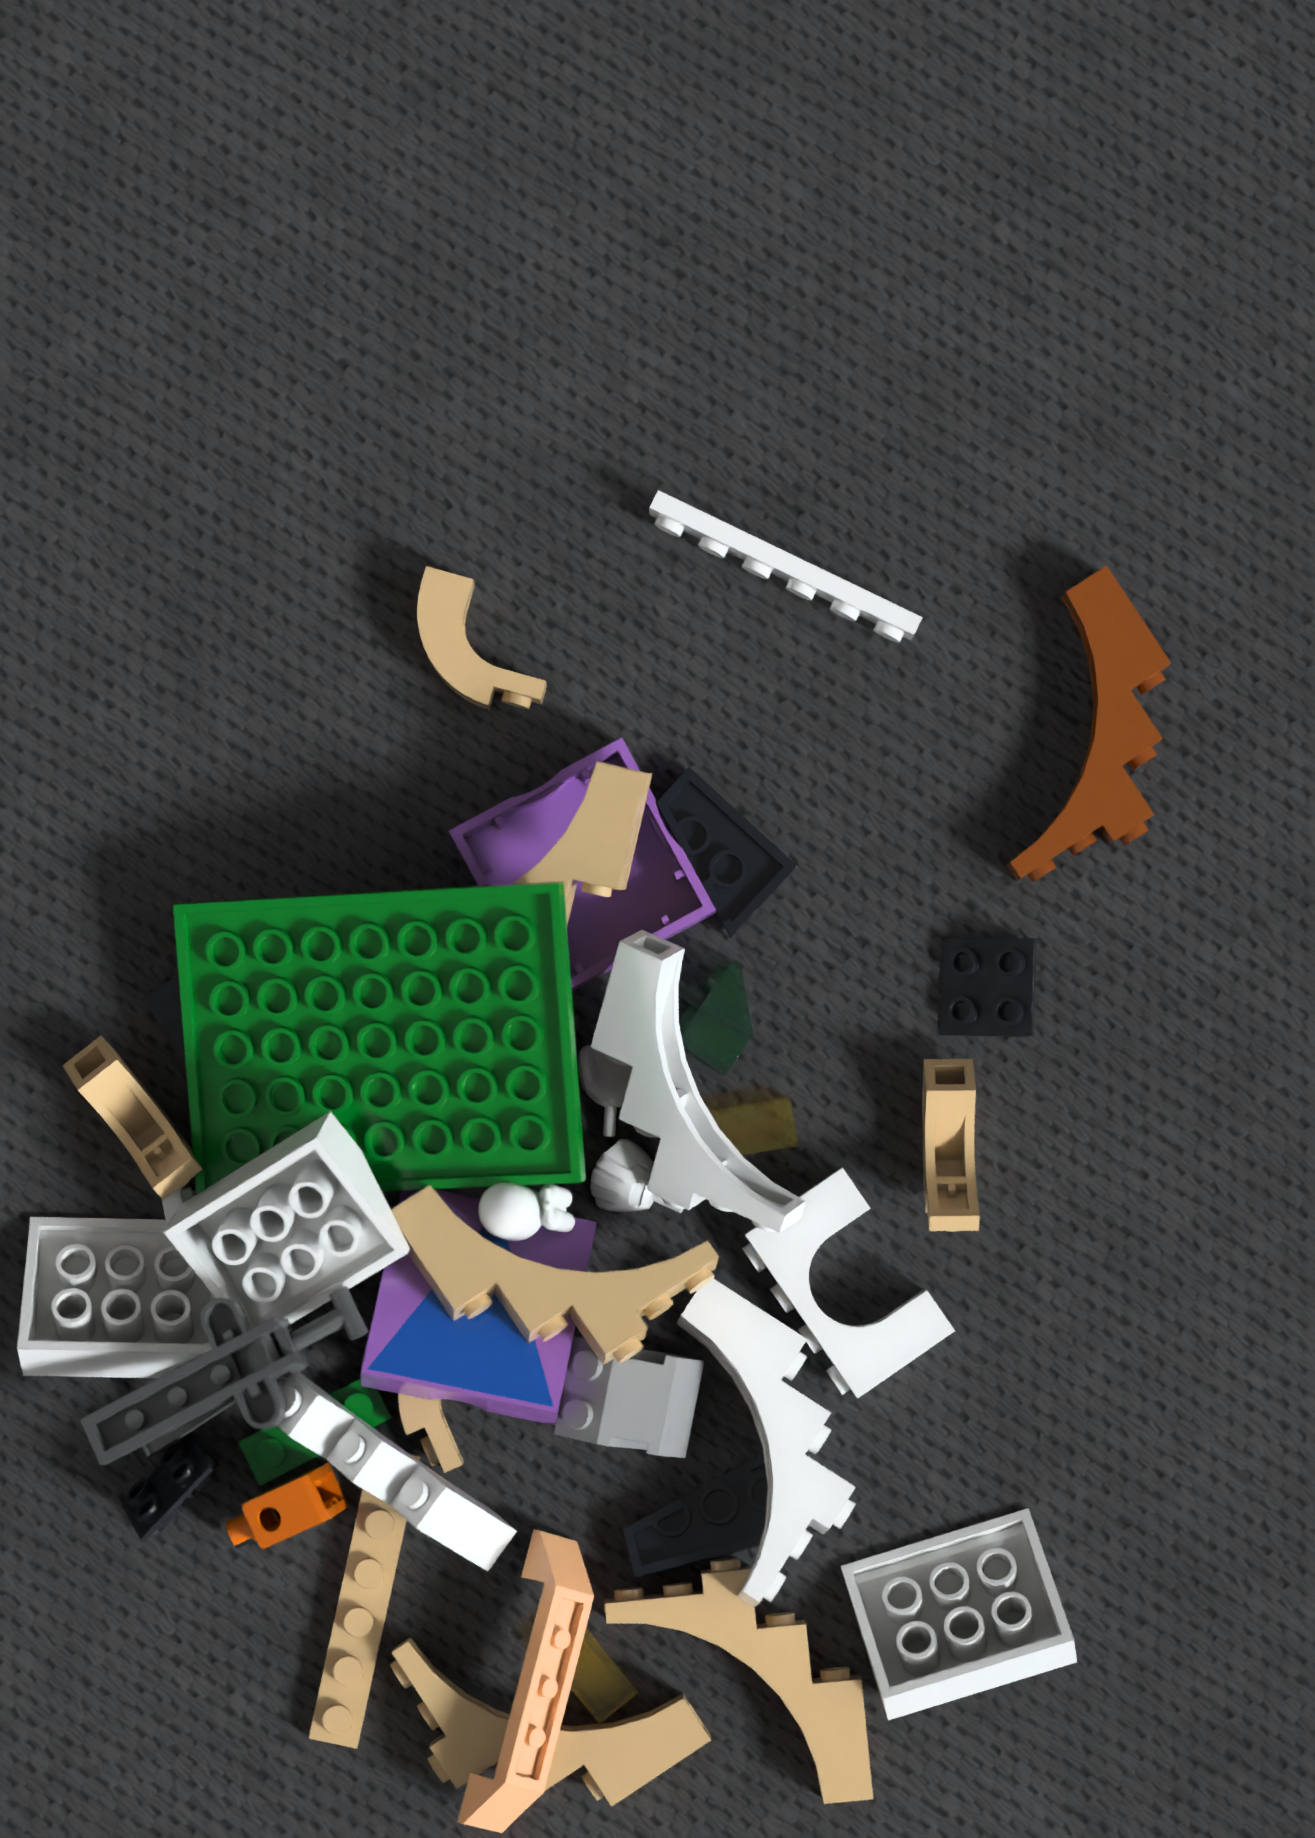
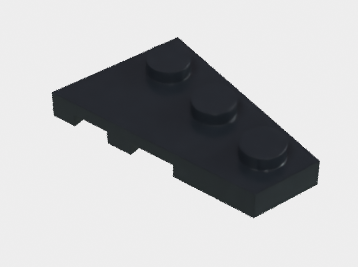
M690 767L656 802L659 811L678 845L683 848L713 903L717 916L731 939L796 869L797 865Z

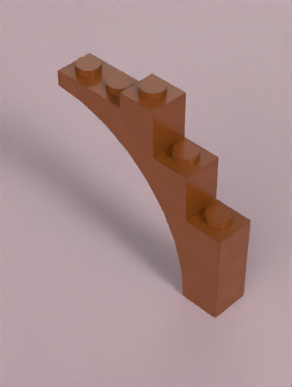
M1107 565L1066 591L1061 598L1080 633L1090 667L1093 697L1090 742L1078 781L1061 812L1036 842L1006 865L1016 881H1019L1026 875L1032 883L1056 868L1052 858L1066 849L1070 851L1072 856H1075L1098 841L1092 833L1097 829L1108 845L1120 839L1123 845L1126 846L1149 831L1144 822L1155 815L1123 766L1128 763L1131 769L1135 770L1157 755L1153 746L1158 744L1163 738L1132 693V690L1137 688L1139 693L1143 695L1166 679L1161 671L1166 669L1171 662Z

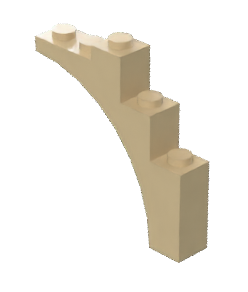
M596 762L585 798L566 832L536 866L513 884L563 881L567 926L578 881L583 882L581 891L605 897H611L612 889L626 890L652 774L608 763Z
M430 1185L391 1209L410 1248L408 1255L453 1321L464 1314L468 1319L479 1315L492 1305L491 1297L496 1295L528 1343L539 1336L543 1341L556 1336L568 1326L565 1319L570 1317L603 1365L614 1358L618 1363H622L638 1353L643 1348L640 1341L645 1339L647 1326L641 1317L646 1315L649 1320L654 1319L673 1305L671 1298L685 1288L690 1293H693L708 1284L715 1277L712 1271L716 1269L719 1259L711 1244L706 1241L673 1259L638 1269L599 1273L557 1269L520 1258L484 1239L458 1218Z
M740 1558L711 1560V1569L701 1570L703 1590L693 1591L692 1582L672 1583L663 1585L664 1594L644 1595L643 1587L616 1589L614 1590L613 1599H605L606 1624H650L684 1631L720 1646L751 1667L781 1697L802 1729L815 1761L824 1804L873 1799L863 1688L860 1675H850L849 1667H833L821 1669V1678L812 1679L805 1620H795L794 1612L765 1615L766 1623L756 1624L755 1607L738 1597L751 1570L750 1565L740 1566Z
M411 1637L394 1647L392 1654L396 1660L390 1663L393 1672L405 1689L413 1685L423 1702L417 1705L429 1727L435 1730L440 1726L444 1734L431 1742L429 1748L433 1755L428 1758V1761L442 1783L451 1780L455 1788L458 1789L468 1782L470 1773L479 1775L498 1762L510 1714L499 1711L460 1689L434 1667ZM684 1693L648 1712L615 1722L579 1726L561 1725L544 1791L584 1765L588 1771L581 1776L588 1789L597 1801L605 1796L612 1807L711 1741V1735Z

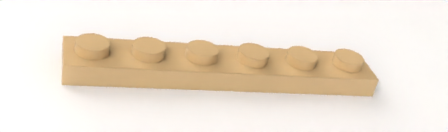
M410 1454V1455H412L414 1458H416L417 1460L420 1461V1457H421V1456L415 1455V1454ZM362 1489L309 1739L355 1749L358 1748L407 1522L393 1507Z

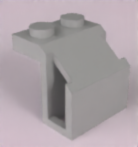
M573 1336L554 1434L609 1447L647 1450L646 1454L686 1458L704 1361L660 1351L641 1349L622 1363H618L614 1358L603 1365L585 1338Z

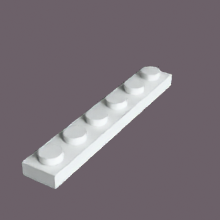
M659 490L649 507V515L657 518L654 525L659 529L676 537H680L683 531L701 539L698 544L701 549L720 558H724L728 552L744 560L742 568L763 579H768L770 574H774L788 581L786 585L787 590L804 599L812 600L814 595L832 602L829 608L832 612L856 622L858 616H861L875 623L876 625L873 630L891 641L900 643L902 637L912 640L923 618Z

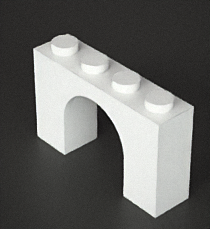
M839 1168L799 1196L806 1201L801 1219L781 1233L764 1231L755 1226L744 1234L749 1244L743 1247L742 1250L758 1273L765 1268L769 1270L777 1282L770 1289L786 1313L795 1308L805 1325L798 1329V1331L807 1339L806 1343L813 1353L816 1354L821 1349L824 1350L833 1364L826 1372L843 1395L851 1390L858 1399L952 1334L955 1330L925 1289L883 1318L866 1325L853 1326L839 1323L829 1318L818 1307L811 1294L809 1285V1269L815 1252L831 1235L871 1209L845 1170Z

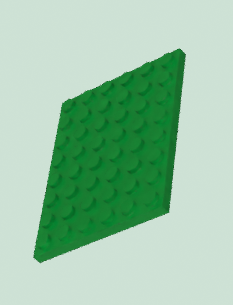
M563 881L186 902L173 905L193 1156L202 1168L195 1175L196 1195L330 1111L361 1149L381 1191L423 1190L429 1185L433 1189L491 1187L498 1183H514L516 1185L582 1183L586 1180Z

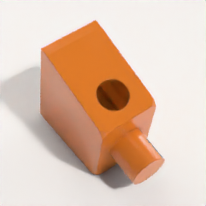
M327 1462L241 1504L244 1513L226 1521V1530L236 1548H241L257 1541L259 1547L263 1550L331 1519L348 1508L349 1505L330 1463ZM275 1509L280 1514L281 1519L276 1515Z

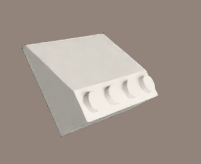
M331 1111L179 1205L163 1232L215 1298L233 1299L240 1304L252 1328L273 1317L288 1319L290 1324L330 1301L329 1294L345 1286L350 1289L403 1257L410 1250L361 1149Z
M30 1217L17 1346L23 1376L159 1378L212 1350L202 1328L200 1317L205 1304L215 1299V1296L163 1233L167 1227L166 1220Z
M1029 1508L841 1566L888 1720L1077 1662L1074 1638Z

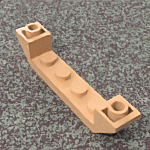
M533 1529L521 1578L542 1583L544 1586L494 1779L470 1773L457 1821L458 1823L499 1833L508 1828L544 1793L594 1599L577 1541Z

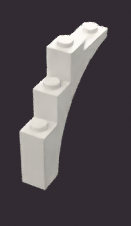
M640 930L619 941L591 1048L606 1054L607 1059L615 1064L633 1067L619 1119L633 1125L634 1129L641 1135L661 1138L646 1191L661 1197L665 1204L677 1209L690 1210L703 1200L708 1199L709 1203L716 1209L740 1214L752 1220V1223L761 1230L781 1233L801 1219L806 1201L772 1182L747 1161L719 1129L699 1095L685 1057L679 1026L678 983L685 948L647 931Z
M712 1279L708 1284L696 1291L676 1324L702 1343L730 1374L751 1410L763 1447L768 1485L765 1526L755 1562L738 1595L740 1599L755 1607L761 1602L762 1598L771 1602L786 1579V1576L779 1572L789 1555L797 1560L813 1534L806 1531L808 1525L821 1534H825L832 1524L839 1529L843 1526L856 1505L849 1500L855 1486L805 1455L808 1450L816 1455L831 1432V1429L824 1425L831 1412L781 1381L783 1377L792 1381L803 1365L807 1356L800 1352L807 1339L720 1282Z
M301 1372L297 1374L292 1373L288 1378L277 1382L286 1402L285 1417L277 1425L284 1433L327 1459L350 1481L389 1504L418 1530L484 1570H490L517 1531L492 1509L434 1472L375 1430Z

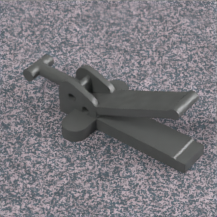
M341 1287L329 1294L335 1307L333 1311L291 1333L289 1332L292 1330V1326L288 1319L273 1317L252 1328L243 1308L238 1302L227 1298L210 1300L203 1307L200 1320L212 1350L80 1419L99 1464L107 1465L142 1447L146 1458L152 1457L236 1402L244 1419L254 1428L270 1429L279 1425L285 1417L286 1402L277 1382L288 1378L292 1373L297 1374L309 1365L305 1355L301 1354L299 1350L343 1327L350 1340L357 1339L368 1333L348 1287Z

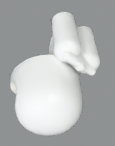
M503 1182L494 1184L484 1192L478 1205L479 1219L483 1227L494 1236L508 1241L525 1240L535 1234L542 1225L549 1230L564 1233L571 1231L575 1225L573 1215L566 1212V1208L572 1202L571 1192L554 1184L544 1185L539 1193L524 1185Z

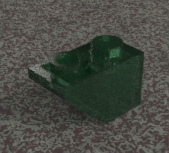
M734 961L731 962L727 969L718 964L702 987V989L709 993L699 1010L690 1004L679 1020L684 1049L723 1076L726 1075L753 1036L742 969Z

